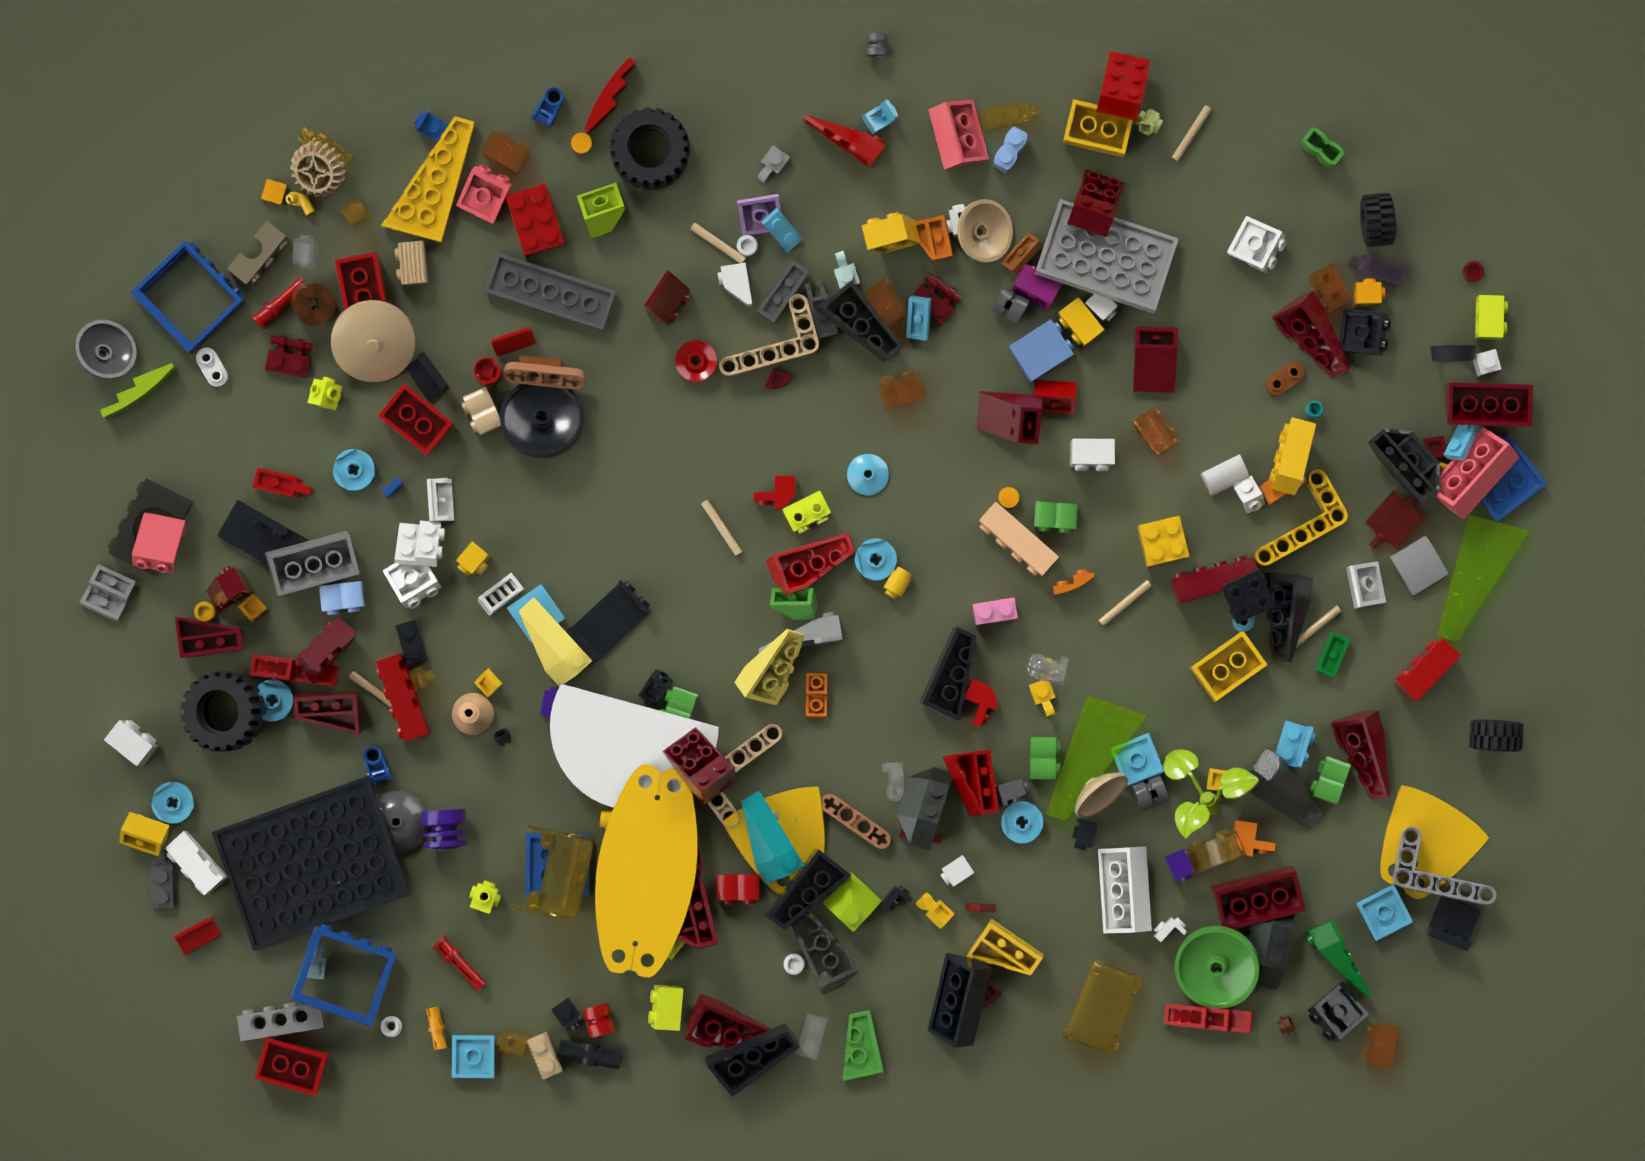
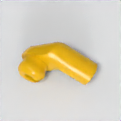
M290 192L286 196V202L289 205L302 207L306 216L315 212L306 194Z

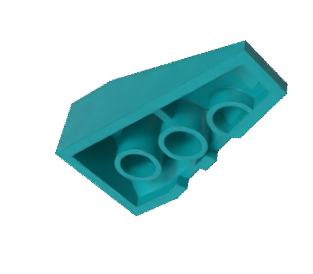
M760 791L742 800L741 803L755 866L766 884L784 878L803 867L804 863Z

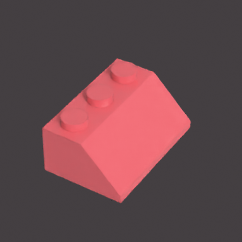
M973 99L945 102L928 109L944 170L960 168L989 160Z

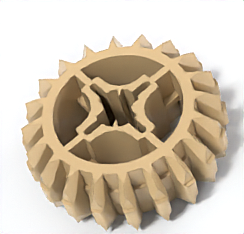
M312 141L308 144H303L300 149L295 151V156L291 160L293 164L290 169L295 171L291 177L297 178L295 184L300 183L302 186L301 191L307 189V194L311 195L314 193L315 198L320 195L326 197L329 194H333L336 192V189L341 187L345 179L343 174H345L346 169L342 168L345 162L339 160L341 154L336 155L334 153L335 148L329 149L328 143L322 145L321 141L316 143ZM307 156H312L310 163H306ZM327 175L330 176L329 182L324 183V178Z

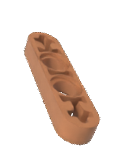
M520 362L507 363L503 373L504 379L511 383L566 389L582 388L586 377L585 373L577 368ZM536 372L539 374V376L532 377L529 375V373ZM556 374V375H558L560 378H559V379H552V378L550 377V375Z
M826 794L822 797L821 805L826 813L879 849H884L890 844L891 837L887 831L837 796ZM832 797L835 799L833 802L835 805L839 806V803L844 805L839 809L837 816L833 814L834 808H825V799ZM849 809L852 811L853 818L850 821L842 820L841 812L843 810ZM866 821L870 824L868 833H861L858 830L860 822ZM874 827L878 828L875 833L880 836L883 833L886 835V844L881 843L878 845V840L874 836H872V840L867 838L872 833Z

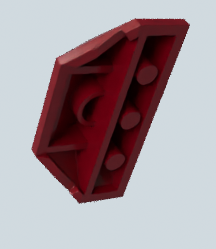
M701 870L696 871L689 907L677 937L678 940L696 949L719 944Z

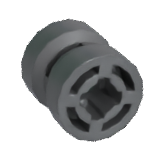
M879 33L867 34L868 48L866 49V56L873 58L886 57L885 43H887V35Z

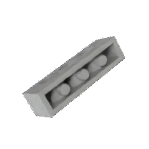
M296 1002L283 1004L284 1008L276 1009L275 1005L262 1007L263 1012L255 1013L254 1009L243 1010L242 1015L237 1016L240 1041L327 1027L325 1013L322 1010L307 1005L296 1006ZM300 1010H304L307 1013L308 1017L305 1022H301L297 1018V1013ZM281 1013L286 1016L287 1021L285 1025L277 1023L276 1017L278 1014ZM258 1017H262L266 1021L263 1029L258 1028L255 1024Z

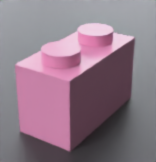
M1015 598L972 605L975 626L1018 618Z

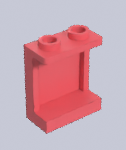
M144 512L132 552L133 565L140 569L148 568L161 573H174L175 560L181 539L185 537L186 533L185 520Z

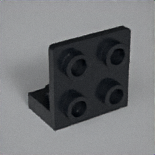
M1259 569L1221 586L1230 607V615L1237 624L1275 606Z
M1440 897L1425 934L1468 951L1471 945L1469 939L1480 911L1450 898Z

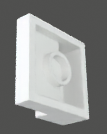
M1246 216L1227 253L1246 262L1249 266L1267 273L1269 269L1272 270L1277 262L1275 257L1278 251L1284 250L1287 243L1285 240L1286 236L1282 231Z
M420 521V525L400 523L395 563L437 567L438 559H442L443 551L440 541H444L445 528H441V522Z
M394 563L383 570L405 609L416 608L420 605V600L425 597H434L438 594V589L441 588L440 583L429 566Z

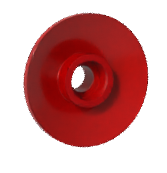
M691 340L684 343L678 349L675 356V365L683 378L692 382H700L713 374L717 365V357L714 349L708 343L701 340ZM698 358L700 359V364L697 366L693 365L692 360Z

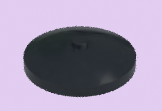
M519 384L508 393L503 401L500 411L502 433L507 442L524 455L534 458H550L560 455L569 450L582 433L584 426L582 403L572 389Z

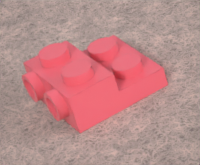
M475 166L469 174L456 206L494 224L503 204L506 202L505 196L509 195L513 184L509 182L510 179L505 175L498 174L496 176L490 173L491 169L487 166Z

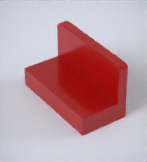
M1034 381V395L1043 396L1042 413L1075 414L1076 382Z
M212 916L172 938L174 941H177L183 954L186 955L222 936V933Z

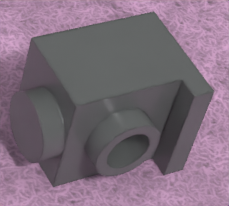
M1021 778L997 786L1003 806L1008 805V800H1011V803L1024 800L1023 795L1030 793L1027 782H1022Z

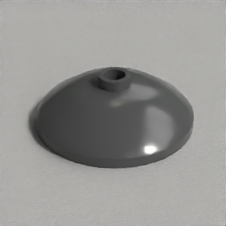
M95 320L86 324L78 332L74 342V352L80 366L90 375L100 379L111 380L124 376L129 372L136 360L137 350L133 337L123 326L113 321ZM99 353L104 354L105 357H100Z
M401 790L389 791L379 796L378 800L396 852L405 853L418 847L425 839L423 834L429 830V827L422 826L421 812H428L424 803L414 794ZM394 818H398L400 820V824L398 826H395L393 824Z

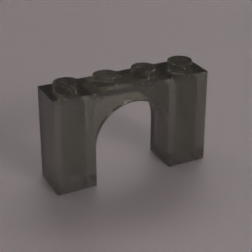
M147 478L144 482L141 481L136 490L138 495L135 501L131 500L128 505L127 511L129 513L126 519H122L119 523L117 537H113L108 546V549H110L108 554L133 565L132 552L137 538L136 525L144 512L161 509L185 520L194 501ZM141 569L156 577L159 571L154 569Z

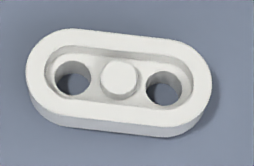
M211 348L199 350L196 355V361L209 384L214 387L224 386L228 381V373L217 353ZM206 354L210 355V360L204 362L203 356ZM216 372L220 373V378L218 380H214L213 375Z

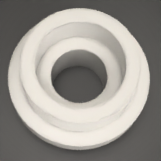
M388 1016L381 1023V1031L387 1037H395L402 1030V1023L395 1016ZM391 1022L395 1024V1029L392 1031L388 1029V1024Z

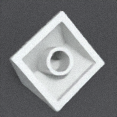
M1378 561L1352 565L1346 568L1354 609L1386 603Z

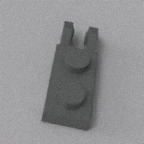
M822 279L817 280V286L821 296L813 298L812 287L809 282L805 283V288L818 340L839 335L836 325L815 310L829 298L828 294L825 293Z

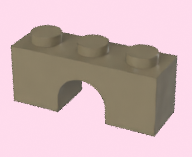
M268 221L254 235L262 245L261 254L257 258L249 259L239 253L227 268L248 287L251 284L255 285L262 276L260 273L263 269H268L275 261L273 257L277 252L281 253L288 245L287 240L289 238Z

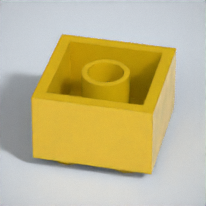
M1180 516L1137 526L1146 567L1189 557Z

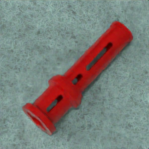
M299 277L273 302H266L264 304L265 307L259 313L251 316L252 319L265 330V326L272 319L278 318L279 312L291 302L293 291L303 282V279Z
M446 935L432 947L433 950L436 949L445 958V962L451 963L476 991L487 982L459 954V948H455L447 940Z

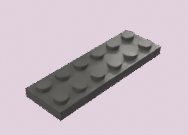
M499 252L496 253L484 289L485 293L604 331L616 295V290Z

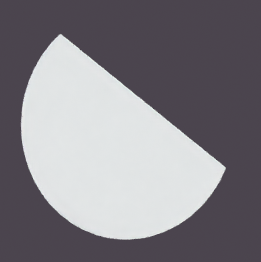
M564 684L560 685L556 693L550 718V735L553 750L566 776L581 792L591 799L610 807L615 806L629 777L640 765H652L661 772L674 769L663 754V750L695 727L716 748L719 727ZM642 775L638 780L639 785L643 788H648L652 784V779L649 775ZM671 779L667 787L669 791L677 792L681 784L677 779ZM656 795L655 800H660V796Z

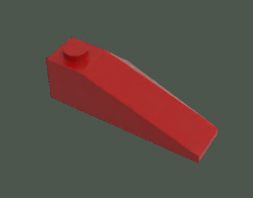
M809 115L803 117V121L869 169H872L886 149V146L883 145L884 141L876 135L872 137L867 133Z
M845 533L773 554L766 560L772 580L787 595L806 589L855 553L849 533Z

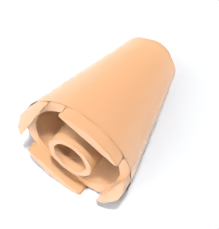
M465 694L453 706V722L465 734H480L486 731L493 722L494 710L492 704L481 694ZM469 709L473 711V715L471 717H467V711Z

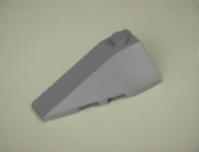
M834 612L821 614L822 618H817L794 630L804 634L801 647L842 641L839 615L834 616ZM769 644L759 648V653L763 651Z

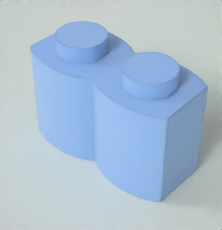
M1016 127L1011 128L1005 137L1004 145L995 155L993 167L1006 174L1010 172L1015 165L1017 155L1025 147L1027 133Z
M362 581L319 586L321 608L323 612L327 611V615L340 614L342 609H348V613L361 611L360 607H365Z

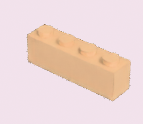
M997 502L978 521L981 524L979 526L981 530L987 535L992 533L997 538L995 542L1003 549L1008 547L1012 551L1011 556L1019 563L1023 560L1028 565L1027 570L1034 576L1039 574L1042 577L1059 557Z

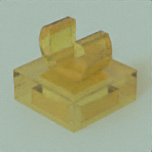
M422 666L409 671L416 691L428 687L427 681L435 678L433 670L424 672Z

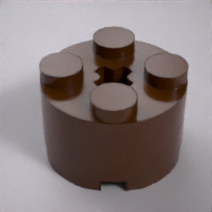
M307 281L296 287L293 291L291 307L294 314L304 323L320 325L325 324L333 316L336 300L332 291L322 283ZM315 299L318 303L312 307L309 302Z

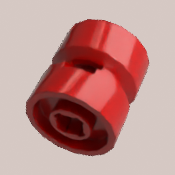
M491 357L479 359L473 369L475 378L486 387L497 385L502 378L503 371L501 366Z
M608 1002L582 1009L585 1021L589 1022L587 1026L589 1038L616 1031L613 1020L609 1018L611 1010Z

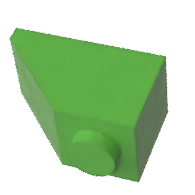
M772 588L770 608L794 620H815L817 600L814 589L806 588L785 595L780 588Z

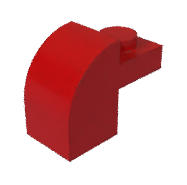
M775 475L774 492H753V501L758 502V506H770V502H774V510H781L787 507L795 496L796 476Z
M971 679L965 694V700L979 705L972 725L981 727V724L986 725L990 714L986 712L987 708L996 711L997 698L994 691L988 685Z

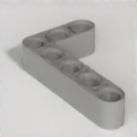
M1408 827L1402 831L1392 881L1397 887L1479 905H1489L1495 901L1496 891L1491 886L1415 870L1421 833L1415 827ZM1412 831L1416 834L1415 842H1408L1406 840V832ZM1403 852H1409L1412 855L1410 863L1402 861L1401 855ZM1404 872L1407 874V883L1402 884L1397 880L1398 873ZM1420 877L1428 879L1429 885L1427 888L1419 886L1418 879ZM1441 881H1446L1449 884L1450 889L1447 893L1440 891L1439 883ZM1462 885L1470 888V895L1468 897L1460 894V887ZM1483 890H1488L1491 893L1489 901L1481 899V892Z

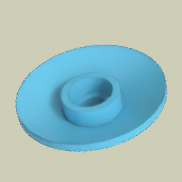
M874 454L859 455L850 463L847 470V479L851 488L857 493L866 496L875 495L882 491L889 478L886 463ZM866 470H870L872 472V476L870 478H866L864 476V472Z

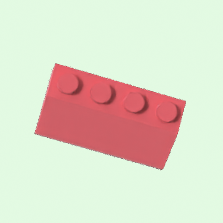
M1482 426L1465 461L1452 460L1440 473V489L1435 497L1450 511L1465 519L1520 457L1509 443Z

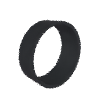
M1477 345L1431 346L1432 361L1475 360Z

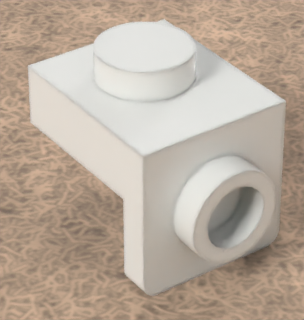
M964 204L952 206V210H949L950 220L946 222L948 232H953V237H958V215H961L966 208Z
M1252 476L1233 484L1234 490L1243 503L1246 513L1257 511L1265 505L1263 494Z
M1170 917L1165 923L1161 921L1154 929L1156 933L1153 936L1162 942L1174 927L1185 935L1187 933L1184 929L1186 925L1178 917L1175 920Z

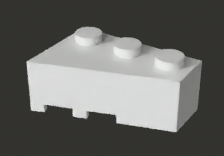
M183 831L165 848L168 851L166 855L173 863L177 862L179 864L181 872L194 882V886L201 894L210 895L228 879L225 872L188 831Z

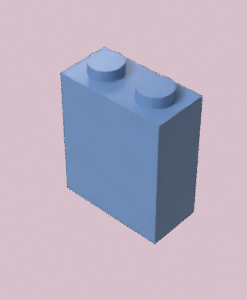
M1051 319L1008 347L1030 383L1074 355L1072 352L1075 350L1068 339L1064 340L1061 335L1063 332L1058 322L1053 323Z

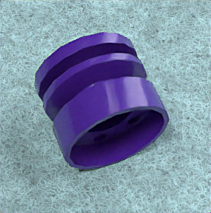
M465 809L421 812L422 826L432 827V832L424 833L423 837H432L433 842L423 843L424 848L446 850L468 845L467 840H458V835L467 834V831L457 830V825L466 823Z

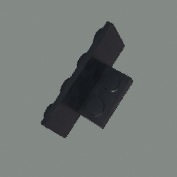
M239 500L236 501L218 533V537L267 565L266 552L310 541Z

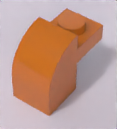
M1234 820L1233 842L1242 854L1253 857L1254 849H1257L1256 853L1269 855V851L1275 852L1276 843L1255 840L1257 823Z

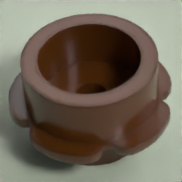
M1289 1015L1285 1017L1280 1016V1021L1277 1022L1282 1034L1286 1033L1289 1036L1291 1032L1295 1031L1293 1021Z

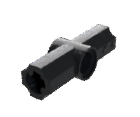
M560 1040L557 1058L578 1061L579 1064L597 1067L599 1065L620 1069L623 1051L603 1048L601 1045Z

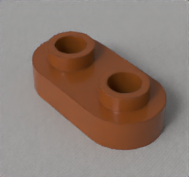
M1297 362L1288 363L1267 379L1265 384L1266 390L1271 395H1281L1302 380L1304 369ZM1296 369L1297 376H1292L1290 370ZM1279 381L1280 388H1275L1273 382Z

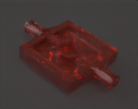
M1394 491L1388 495L1365 522L1376 534L1375 538L1368 544L1370 547L1376 550L1380 543L1384 541L1391 544L1395 549H1399L1425 519L1416 510L1414 504L1417 500H1413L1414 497L1410 496L1407 500L1401 498Z

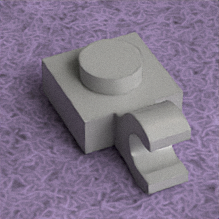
M773 145L761 161V164L765 167L761 170L757 179L765 183L772 172L778 175L790 157Z

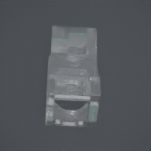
M1033 654L1029 658L1027 672L1033 678L1063 685L1069 658L1061 656L1059 661L1046 658L1042 654Z
M903 762L882 763V772H888L886 796L891 801H899L904 793Z

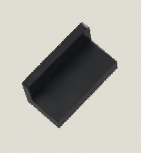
M423 351L417 355L418 358L406 367V370L426 398L431 401L450 386Z

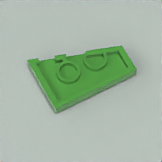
M870 1010L849 1014L842 1081L884 1072Z

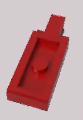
M257 467L252 488L292 498H299L300 493L311 496L313 490L310 486L302 485L303 479H299V477Z

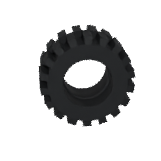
M1389 193L1362 196L1360 202V223L1363 241L1367 247L1394 244L1396 238V216L1393 199Z
M1472 720L1470 723L1469 747L1476 750L1519 752L1523 746L1524 724L1503 720Z

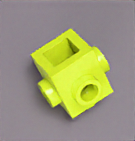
M323 377V380L314 379L307 403L336 410L343 386L335 384L336 380L328 377Z
M484 880L483 884L478 883L477 887L473 886L469 898H472L470 907L491 914L493 907L498 906L501 895L498 894L499 889L495 888L496 884ZM484 892L488 894L487 900L482 898Z

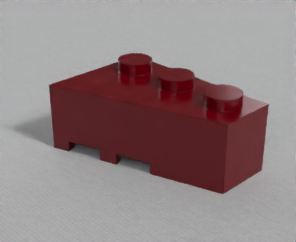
M230 566L220 570V575L215 577L206 590L218 613L254 593L244 572L235 567L230 568Z
M175 616L179 655L182 659L246 650L243 629Z
M339 617L335 621L330 620L323 628L324 631L319 636L316 635L309 643V646L302 650L295 658L297 660L295 668L313 684L356 638L357 633Z
M359 691L295 694L293 697L295 719L350 732L358 736L361 734Z

